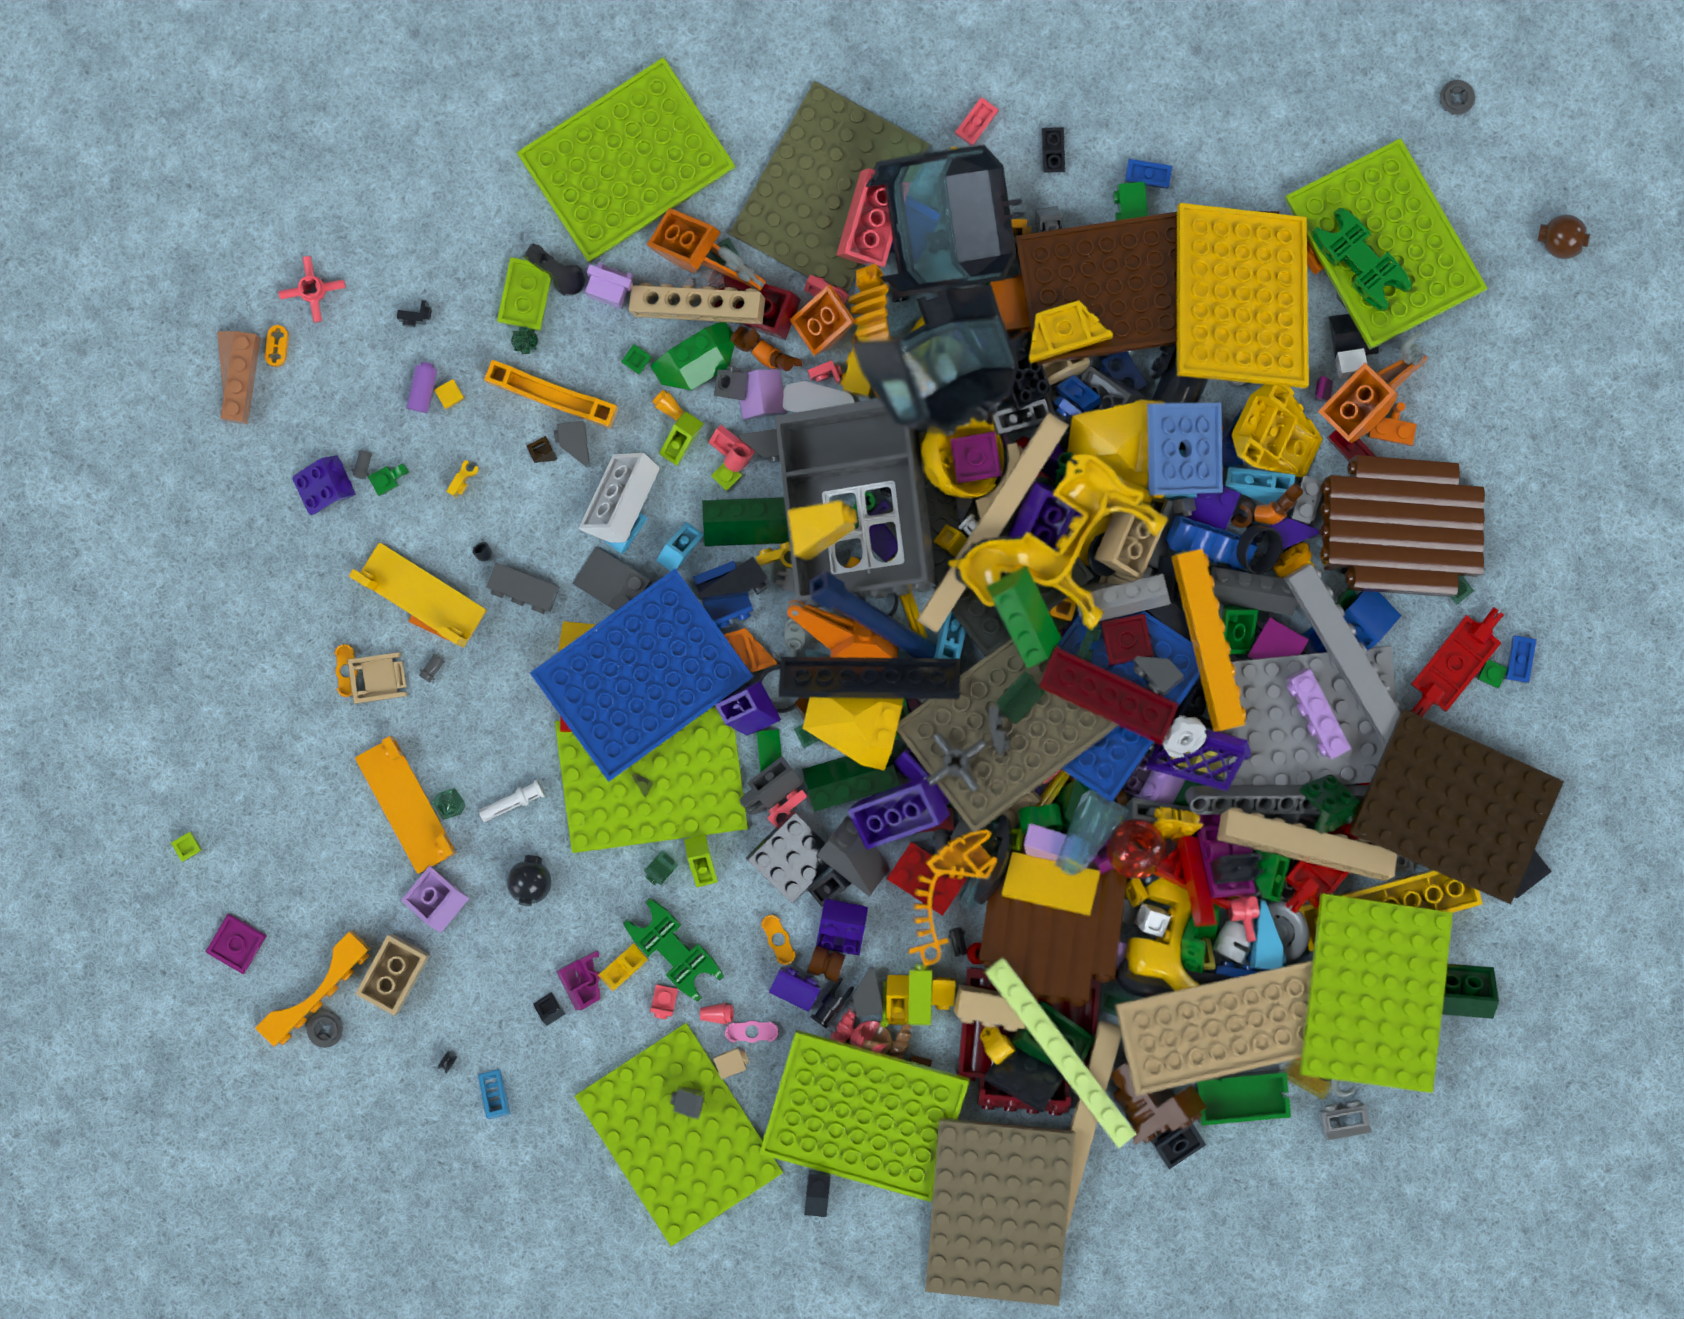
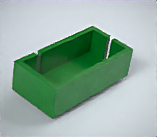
M1284 1070L1229 1074L1219 1076V1080L1214 1077L1194 1082L1195 1090L1207 1106V1108L1201 1111L1203 1116L1198 1119V1123L1201 1126L1291 1118L1290 1099L1287 1095L1281 1094V1091L1289 1093L1287 1072Z

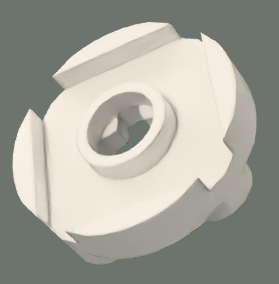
M1184 716L1178 717L1169 728L1163 746L1170 756L1175 758L1184 757L1183 753L1188 751L1193 753L1202 746L1206 740V729L1202 722L1196 718L1186 719Z

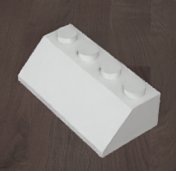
M644 453L613 454L579 529L610 543L626 542L647 499L652 484L656 480L660 467Z

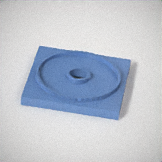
M1221 403L1148 404L1149 495L1223 492ZM1181 441H1183L1186 446V451L1183 456H1181L1179 453V444Z

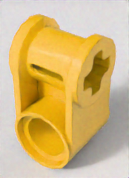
M986 1026L981 1032L980 1038L986 1048L985 1051L997 1065L1015 1051L1010 1039L1006 1035H1002L997 1026Z

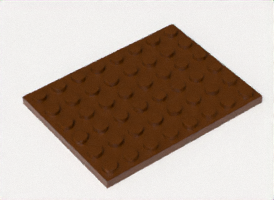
M1177 211L1024 234L1015 237L1032 337L1036 313L1075 301H1080L1087 308V311L1094 314L1099 319V322L1113 334L1111 339L1036 361V365L1177 344Z

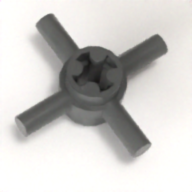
M941 733L936 734L933 739L945 754L943 767L926 778L932 786L947 774H950L952 776H961L972 792L978 790L980 786L968 769L970 767V758L986 747L984 741L981 739L964 751L952 749ZM960 756V763L963 766L959 768L956 765L951 766L950 762Z

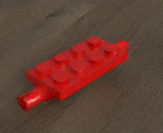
M1492 607L1482 622H1476L1467 615L1462 618L1410 683L1422 695L1410 712L1423 717L1432 705L1438 706L1444 712L1448 711L1501 644L1493 636L1492 630L1501 618L1504 617L1502 612L1497 613L1499 610Z
M1352 823L1327 832V834L1334 836L1336 834L1346 835L1348 839L1354 841L1361 839L1349 833ZM1299 860L1285 878L1296 890V893L1285 904L1286 907L1290 908L1292 906L1290 911L1297 913L1302 905L1308 901L1316 909H1319L1320 894L1331 895L1349 872Z

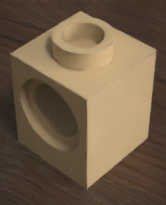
M739 1047L713 1058L721 1080L746 1070V1064L749 1063L745 1050L741 1051Z

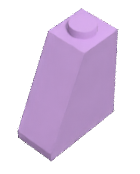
M1033 824L1028 826L1024 843L1026 855L1079 867L1081 861L1085 862L1088 849L1084 848L1083 840Z

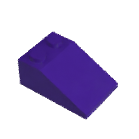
M1224 486L1222 493H1197V497L1194 498L1196 510L1191 511V516L1185 517L1225 530L1241 493Z

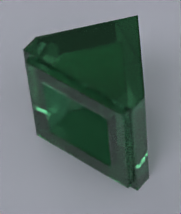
M803 724L794 729L803 748L820 741L819 738L802 728Z

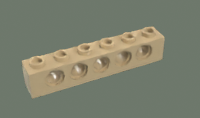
M639 283V286L632 285L629 312L634 317L762 324L765 297L757 289L738 291L735 288L726 287L724 290H716V288L704 286L703 289H695V287L690 285L674 288V286L669 284H661L660 287H655L649 283ZM659 296L655 304H650L652 298ZM679 297V303L672 305V301ZM696 299H701V303L698 306L694 307V301ZM718 300H723V303L720 307L714 308V305ZM744 301V306L736 309V304Z

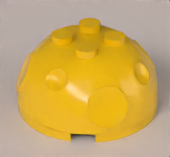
M972 419L970 424L959 426L956 428L955 433L948 436L927 432L922 442L921 456L925 473L929 480L944 493L960 498L980 497L990 492L996 486L994 483L997 477L957 484L950 439L994 432L993 423L988 424L986 421L976 422ZM995 432L1002 474L1004 466V451L1000 436L996 435Z

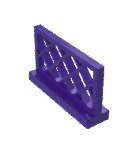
M1206 729V740L1201 748L1195 752L1183 753L1184 757L1171 760L1163 744H1157L1146 767L1153 771L1227 791L1244 759L1248 760L1252 752L1247 740ZM1211 750L1218 753V755L1209 759H1205L1203 755ZM1201 755L1203 761L1191 766L1189 759ZM1167 756L1168 762L1161 765L1155 764L1157 759ZM1230 756L1237 757L1235 762L1228 765L1223 760ZM1221 760L1223 767L1211 771L1208 765ZM1184 761L1188 764V767L1182 770L1174 768L1175 765ZM1205 766L1208 770V773L1201 776L1194 774V771ZM1224 772L1227 773V777L1224 782L1216 781L1214 779V777L1219 774H1222Z

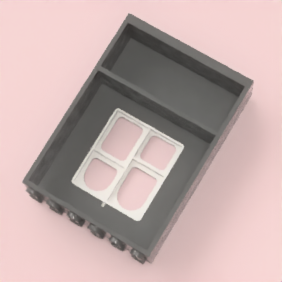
M905 394L891 396L897 407L911 400ZM880 399L775 416L796 601H801L804 605L816 608L823 607L811 599L809 581L825 570L844 581L846 589L864 600L869 596H874V599L886 598L889 593H896L897 596L907 595L909 590L927 592L931 591V587L937 586L918 429L895 423ZM889 487L892 493L893 511L891 513L869 516L866 509L865 492L871 489ZM854 493L856 495L859 527L838 541L860 539L862 544V559L860 563L852 568L841 566L836 557V542L811 560H804L795 556L788 510L830 503L831 496ZM894 522L898 553L889 562H879L872 554L869 527L875 524Z

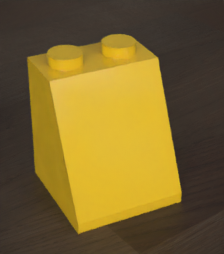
M842 501L788 510L794 555L804 560H811L855 529L854 523L857 522L855 510Z

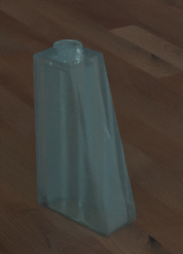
M1089 790L1081 795L1055 866L1061 868L1068 875H1076L1083 871L1128 815L1129 809L1114 801L1110 803L1093 790Z

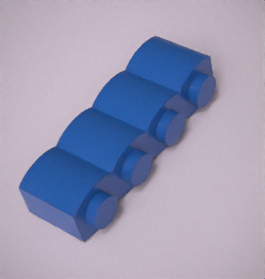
M1176 515L1165 538L1171 549L1177 552L1203 549L1208 559L1215 564L1222 562L1227 563V566L1235 570H1239V568L1246 569L1239 563L1236 554L1237 545L1242 535ZM1254 540L1251 541L1247 551L1248 565L1258 547Z

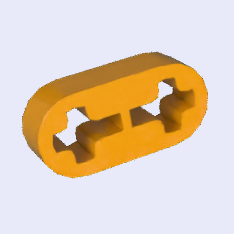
M281 325L272 326L267 334L265 360L272 367L282 366L287 358L289 333ZM280 330L284 337H280L279 343L276 344V338L273 337V333H277ZM275 348H278L277 353L281 356V359H277L276 363H274L270 355H274Z
M1297 543L1280 555L1278 562L1273 567L1278 577H1286L1312 558V552L1308 544Z

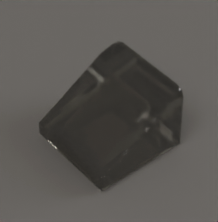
M633 773L634 781L646 798L653 782L637 773Z

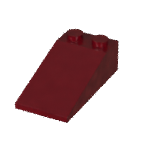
M718 271L714 272L709 285L715 288L718 277L721 275L716 290H724L726 287L735 288L738 291L753 289ZM765 284L761 291H759L765 297L762 324H737L786 340L792 325L790 319L796 314L801 299L791 291ZM718 300L715 303L714 308L720 307L723 303V300ZM744 301L738 302L736 309L742 308Z

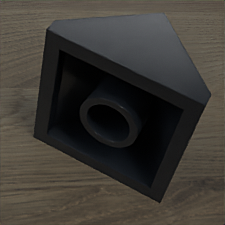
M1350 314L1328 316L1335 358L1338 352L1363 348L1365 355L1379 354V345L1371 350L1368 348Z
M1193 1123L1184 1130L1181 1127L1174 1131L1169 1128L1150 1141L1168 1169H1171L1206 1145Z

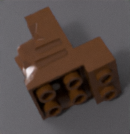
M1128 1061L1110 1075L1115 1081L1114 1083L1119 1087L1114 1092V1100L1123 1108L1126 1119L1136 1133L1133 1137L1135 1146L1141 1141L1147 1144L1169 1128L1172 1131L1178 1127L1184 1130L1203 1116L1201 1111L1207 1108L1192 1085L1177 1095L1174 1094L1171 1088L1135 1095Z

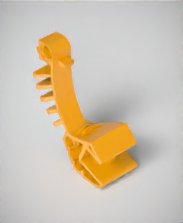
M876 263L856 270V286L861 292L848 297L850 304H857L850 307L851 313L864 314L854 319V324L866 325L865 329L858 331L859 337H868L869 341L891 339L886 317L888 311L885 306L888 302L885 295L889 290V286L880 278V276L884 275ZM905 354L907 364L911 367L910 372L918 395L927 391L924 382L931 379L924 358ZM883 381L891 396L905 394L910 398L904 381Z
M980 829L975 833L969 831L961 834L960 837L956 836L948 841L947 845L944 844L937 851L938 854L934 853L925 862L934 872L932 879L920 874L917 880L929 883L930 885L928 891L915 889V895L927 896V904L914 903L913 909H927L928 916H914L913 923L918 924L929 921L930 928L916 929L915 932L917 937L931 933L933 941L909 948V954L920 952L924 966L938 962L941 957L939 945L949 943L946 937L937 940L934 929L931 905L935 882L942 874H949L950 878H954L957 875V879H962V876L988 878L997 858L989 856L980 845L991 836V833L985 829ZM928 947H934L937 950V954L933 959H928L924 955Z

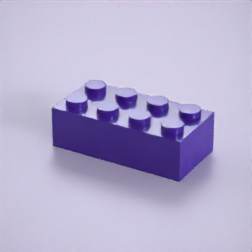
M931 775L861 799L848 809V813L867 850L940 825L950 815L936 784L931 786L926 779Z

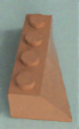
M218 331L223 389L221 419L226 422L248 425L261 338L251 333Z

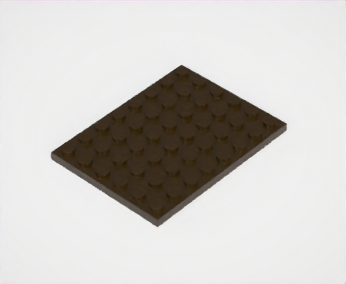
M1402 709L1349 833L1511 904L1564 781L1408 710Z

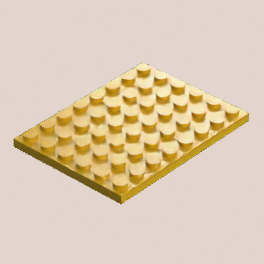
M1179 203L1177 205L1178 376L1299 388L1309 386L1307 217Z

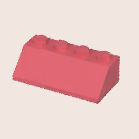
M868 168L860 172L836 256L866 265L876 263L879 267L885 268L893 241L885 185L866 187L868 180L872 179L875 174V170ZM902 180L901 189L904 202L909 183Z

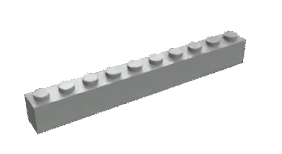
M1305 564L1284 577V580L1382 744L1386 747L1402 708L1395 699L1392 700L1389 692L1391 690L1384 680H1380L1377 675L1379 673L1377 666L1373 661L1370 662L1366 656L1368 654L1367 649L1361 642L1358 643L1354 636L1356 635L1355 629L1350 623H1346L1343 618L1345 613L1339 604L1336 605L1331 598L1334 595L1329 586H1324L1320 579L1322 574L1316 566H1312V564Z

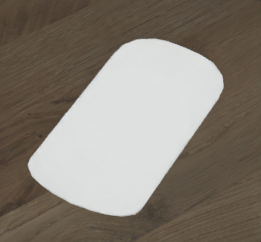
M807 381L788 384L783 391V408L795 413L855 403L853 397L847 392Z

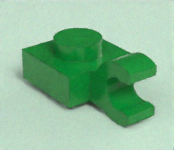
M403 464L398 465L392 471L386 466L371 474L368 478L377 495L381 496L399 486L396 480L409 473L406 465Z

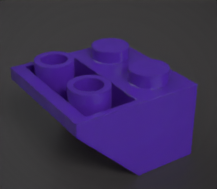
M761 681L725 697L715 705L724 723L746 736L781 720Z
M825 899L816 945L831 951L859 956L868 907Z
M786 965L785 969L780 967L769 993L809 1012L821 986L817 985L818 980L808 975L803 978L797 975L798 970Z

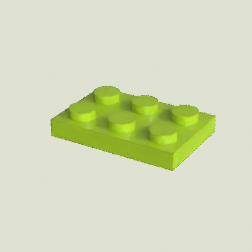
M510 257L497 322L541 331L552 281L549 274L545 271L542 272L528 260Z

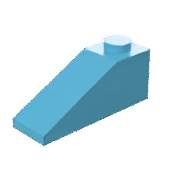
M1229 467L1225 487L1247 497L1270 504L1272 501L1275 502L1277 499H1280V496L1292 484H1295V475Z
M951 611L941 625L935 644L936 653L933 658L960 659L965 630Z
M1264 900L1258 901L1259 917L1254 918L1256 941L1252 942L1250 968L1260 970L1281 968L1285 966L1286 954L1283 953V946L1267 903Z

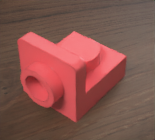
M832 360L808 370L811 381L816 379L817 382L828 379V374L832 373L836 385L841 383L840 377L843 376L839 365H834Z
M656 984L650 1012L655 1013L654 1017L667 1019L668 1016L673 1015L678 988Z

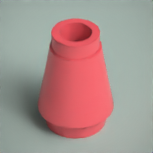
M725 1002L700 1008L701 1021L725 1025L728 1022H733L734 1011L732 1004L728 1005Z

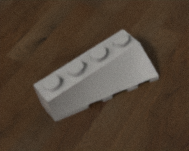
M1163 574L1129 583H1091L1081 587L1093 594L1094 605L1104 611L1098 622L1171 604ZM1078 606L1079 615L1083 623L1082 611Z

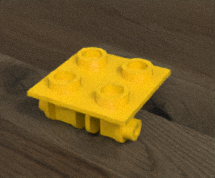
M1160 807L1159 809L1156 808L1154 813L1158 820L1146 829L1143 835H1150L1154 839L1169 838L1177 842L1182 836L1194 834L1203 824L1199 823L1200 816L1191 811H1177V809Z

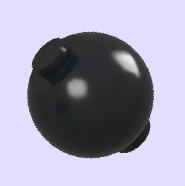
M525 855L524 862L514 865L507 877V888L510 895L519 901L518 904L530 907L532 904L542 901L551 889V875L548 869L542 865V858L538 856Z

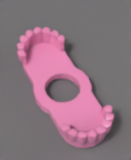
M753 1020L746 1023L733 1022L726 1027L725 1036L733 1043L735 1041L754 1043L758 1040H768L771 1042L777 1038L778 1028L772 1022H757ZM749 1025H754L758 1028L759 1032L755 1038H749L746 1035L745 1031Z

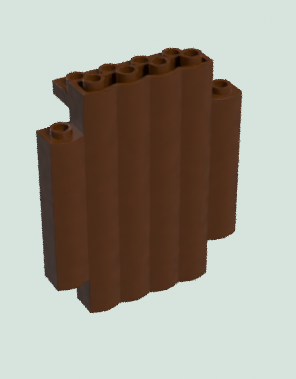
M1356 455L1348 462L1347 471L1350 476L1330 475L1322 482L1321 491L1324 502L1321 506V515L1324 522L1320 532L1323 541L1320 558L1326 571L1348 568L1345 576L1348 588L1354 591L1452 597L1457 595L1458 576L1477 577L1483 574L1484 487L1459 485V463Z
M1026 835L1023 836L1021 852L1017 853L1026 855L1024 847ZM1101 841V842L1095 844V845L1092 846V847L1094 848L1095 846H1097V845H1099V844H1101V843H1103V842ZM1107 849L1098 853L1097 855L1104 853L1105 851H1107ZM1087 852L1085 862L1081 861L1080 867L1099 871ZM1111 869L1103 874L1100 873L1090 916L1003 897L1002 891L1007 875L1006 871L1001 884L987 900L979 956L980 964H984L985 968H989L1000 958H1003L1035 1001H1038V998L1047 999V1002L1054 1004L1067 1001L1070 1002V1005L1082 1007L1083 1004H1089V1000L1092 997V978H1096V981L1102 983H1109V980H1115L1128 879L1127 871Z

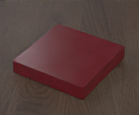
M1145 614L1101 622L1109 666L1133 662L1137 656L1154 658Z

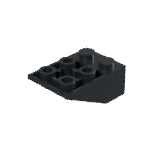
M1030 330L1014 331L1008 334L1018 362L1011 395L1008 397L1016 410H1020L1052 392L1043 365L1029 362L1032 343ZM1000 339L986 347L994 362H1008Z

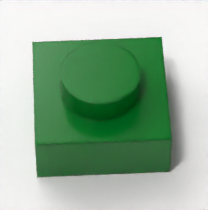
M633 344L621 363L640 376L652 357Z
M1488 659L1483 665L1477 680L1499 689L1508 668Z

